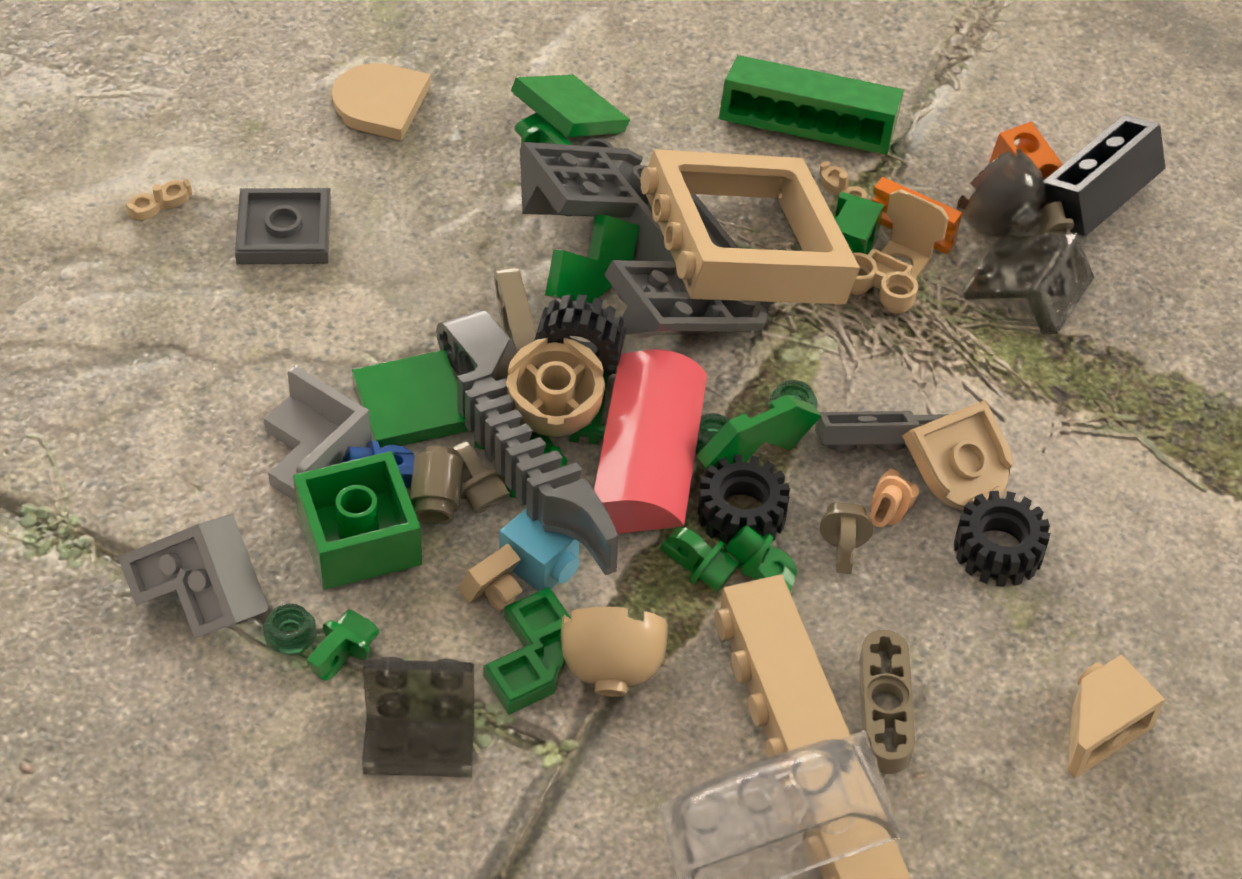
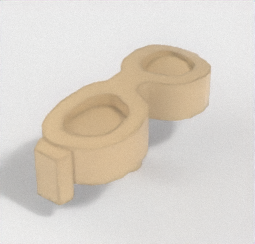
M828 161L820 163L819 174L821 184L827 191L838 197L842 191L867 199V192L863 188L848 186L849 175L843 168L830 166Z
M184 179L183 182L171 180L162 186L155 184L152 187L154 196L149 193L134 195L126 203L127 212L131 219L146 220L158 214L160 210L181 206L193 194L191 183L188 179Z

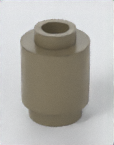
M430 446L425 449V452L419 453L414 457L410 500L419 521L431 524L449 523L454 519V512L460 508L464 461L456 456L451 448Z

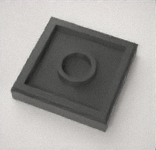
M240 188L235 245L236 264H328L331 215L330 188Z

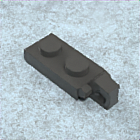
M911 411L819 412L822 417L815 423V432L822 445H828V448L836 451L855 450L857 445L876 444L877 448L883 450H900L906 444L902 435L949 414L913 415Z

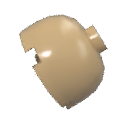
M548 338L535 340L522 347L510 361L506 381L507 394L515 401L512 410L517 409L522 415L520 421L522 425L528 424L535 433L554 438L568 436L589 425L599 412L605 389L604 371L602 363L590 348L581 343L564 338L563 343H547Z
M589 607L571 611V619L566 615L562 617L561 644L563 657L570 671L580 681L595 685L596 694L607 697L627 695V687L642 685L653 677L661 666L667 646L668 623L665 618L644 611V621L634 620L627 617L628 608Z

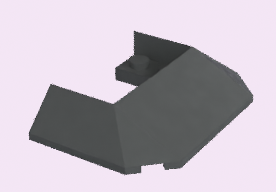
M523 142L520 148L522 214L592 216L594 219L595 215H608L639 225L633 261L612 260L605 273V277L617 291L618 297L627 305L622 315L624 320L623 327H626V335H687L761 331L768 318L767 311L772 302L690 299L683 280L679 279L677 275L676 264L672 254L665 247L664 236L660 226L653 219L652 208L648 198L641 191V173L647 167L640 164L643 159L641 155L626 148ZM690 194L712 243L722 248H738L698 196Z

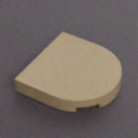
M369 63L353 67L341 74L335 81L332 88L333 107L343 118V123L350 128L402 141L431 86V74L383 63Z
M986 400L914 428L902 435L925 483L932 493L945 504L963 510L968 502L973 504L975 496L981 493L986 500H988L990 491L999 490L1000 498L1005 494L1010 476V468L1013 467V457L1010 447Z

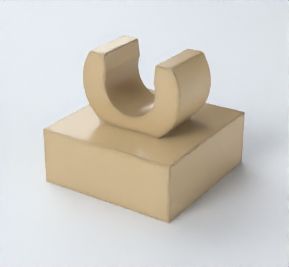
M508 543L469 569L459 584L458 589L469 603H472L486 593L491 605L500 613L504 610L505 606L516 601L515 597L522 593L520 585L511 576V573L521 559Z

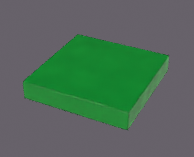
M574 74L516 77L511 88L516 97L567 138L625 132L630 121L626 115Z
M445 349L352 369L353 383L360 404L369 410L372 440L378 441L380 448L388 445L403 446L469 431L465 426V417L463 418L458 412L457 381Z

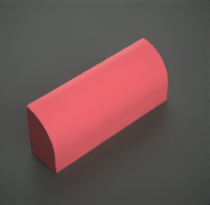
M652 349L623 353L620 356L594 491L605 506L617 534L682 527L685 524L707 374L698 363L680 353Z

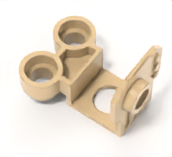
M902 189L892 192L889 197L887 216L893 223V228L888 244L882 251L872 248L868 255L853 253L860 269L850 293L854 295L864 294L874 286L880 289L879 299L884 308L895 314L904 313L915 304L918 291L916 279L931 260L935 242L944 239L949 220L942 207ZM893 256H903L909 259L913 266L905 262H902L894 258Z

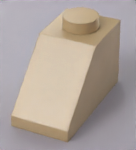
M1119 655L1105 665H1102L1100 662L1093 664L1084 671L1077 681L1079 689L1071 712L1068 772L1074 778H1077L1153 729L1165 701L1164 697L1122 655Z

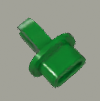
M537 113L519 120L514 128L515 132L522 138L521 145L523 142L572 145L560 131Z
M744 526L724 549L741 563L738 570L743 576H751L754 580L782 574L791 593L797 574V567L793 559L781 549L770 545L774 538L771 534L768 533L761 537L749 526Z
M683 527L675 529L659 548L682 567L692 572L689 577L690 583L695 585L701 580L717 593L740 565L737 560L723 551L726 545L723 541H720L714 548H711L698 534Z
M348 609L336 622L328 620L323 624L326 638L307 658V664L314 675L324 681H328L340 671L350 656L359 660H366L370 655L369 645L379 635L380 631L373 622Z

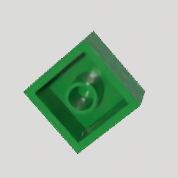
M392 451L293 475L297 514L323 590L422 565L421 527Z

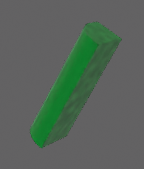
M737 55L724 81L719 119L887 155L895 132L904 89Z

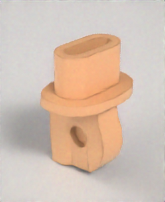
M893 468L889 469L880 478L873 494L869 517L872 520V524L876 527L894 525L901 521L908 509L913 507L919 495L918 486L902 478L900 473Z

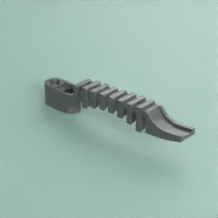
M485 310L438 323L436 335L440 350L445 349L451 367L459 375L457 376L458 412L463 418L465 417L467 429L470 432L475 431V441L480 447L485 446L487 458L490 461L495 460V470L500 476L505 475V484L511 491L516 490V500L521 506L526 505L527 516L532 522L539 520L544 531L564 534L583 544L605 575L617 572L618 534L596 492L586 479L579 480L583 469L577 462L559 468L563 458L561 454L556 450L543 455L546 443L541 437L530 440L533 430L528 424L519 426L522 415L517 409L512 410L515 401L507 394L506 385L510 361L517 354L511 339Z

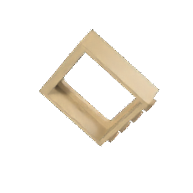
M653 149L649 165L641 173V191L648 198L652 208L653 219L660 226L664 236L665 247L672 254L676 264L677 275L679 279L683 280L690 299L820 304L847 303L860 267L803 158ZM690 194L777 198L803 251L722 248L714 245Z

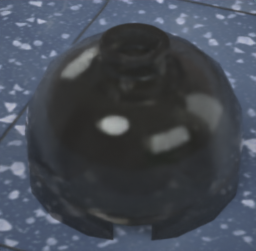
M1016 149V157L1008 151L988 164L970 183L976 190L969 200L962 194L956 206V210L962 212L961 218L981 235L999 238L1009 237L1018 231L1026 234L1042 218L1039 210L1045 201L1046 185L1041 171L1033 160L1021 149Z

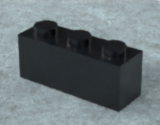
M1123 115L1043 181L1046 205L1052 202L1062 203L1065 218L1072 219L1074 222V227L1070 230L1071 233L1086 237L1166 169L1160 124Z

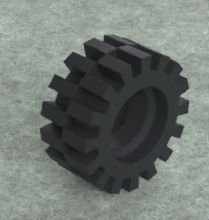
M578 294L577 301H573L570 295L562 296L561 303L556 299L552 300L548 308L545 307L542 311L535 340L548 338L547 343H563L564 338L575 340L590 348L601 361L604 371L603 378H605L606 373L608 375L614 373L616 366L618 367L626 335V327H623V318L621 316L614 317L616 309L611 305L602 309L603 301L597 298L594 299L593 304L587 303V295ZM570 336L582 337L590 342L579 341Z
M734 455L733 464H729L726 457L718 460L717 468L711 465L706 470V477L702 476L700 482L697 510L701 527L707 526L706 534L711 539L720 534L719 542L723 541L726 544L725 546H727L730 540L747 525L761 537L768 533L774 537L772 541H774L776 532L781 534L784 529L790 498L789 483H784L785 475L780 470L773 474L774 464L767 460L763 467L759 466V457L752 455L750 463L743 462L742 455ZM732 495H748L760 501L762 505L754 509H739L731 506L724 499Z
M999 490L990 491L988 500L981 493L975 496L973 504L968 502L964 506L955 535L954 551H958L956 559L959 564L967 562L965 572L970 576L979 571L981 572L980 582L988 584L989 577L997 578L996 586L1005 587L1007 578H1010L1013 586L1022 584L1024 576L1030 580L1035 576L1036 570L1040 569L1051 533H1048L1050 524L1048 519L1042 520L1044 512L1039 506L1030 510L1032 500L1025 496L1019 503L1014 501L1016 495L1014 492L1007 491L1006 497L1003 499L999 496ZM994 530L1003 531L1014 536L1020 544L1010 547L1000 546L988 540L983 533Z

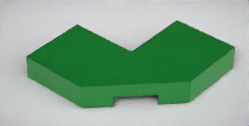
M595 215L588 257L565 250H553L545 296L561 300L562 296L570 295L573 301H577L578 294L587 295L586 302L592 304L595 298L598 299L612 287L605 277V273L612 260L633 261L639 225L608 215Z
M789 395L782 396L769 402L770 410L752 418H749L744 413L728 420L699 452L697 457L705 468L708 469L711 465L717 468L718 460L726 457L729 464H733L734 455H742L743 462H747L764 442L791 450L822 415L810 403Z
M550 587L504 607V618L524 647L483 666L484 678L508 715L554 694L565 664L561 644L562 617L564 615L570 619L571 617Z

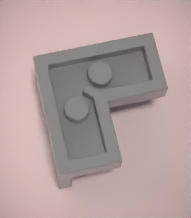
M294 366L287 372L290 396L264 418L265 431L293 448L284 459L268 472L270 486L294 501L296 499L293 475L340 464L348 446L366 447L367 443L371 440L369 410L298 366Z
M233 514L196 524L118 556L135 604L139 605L177 590L195 639L268 611L267 602Z

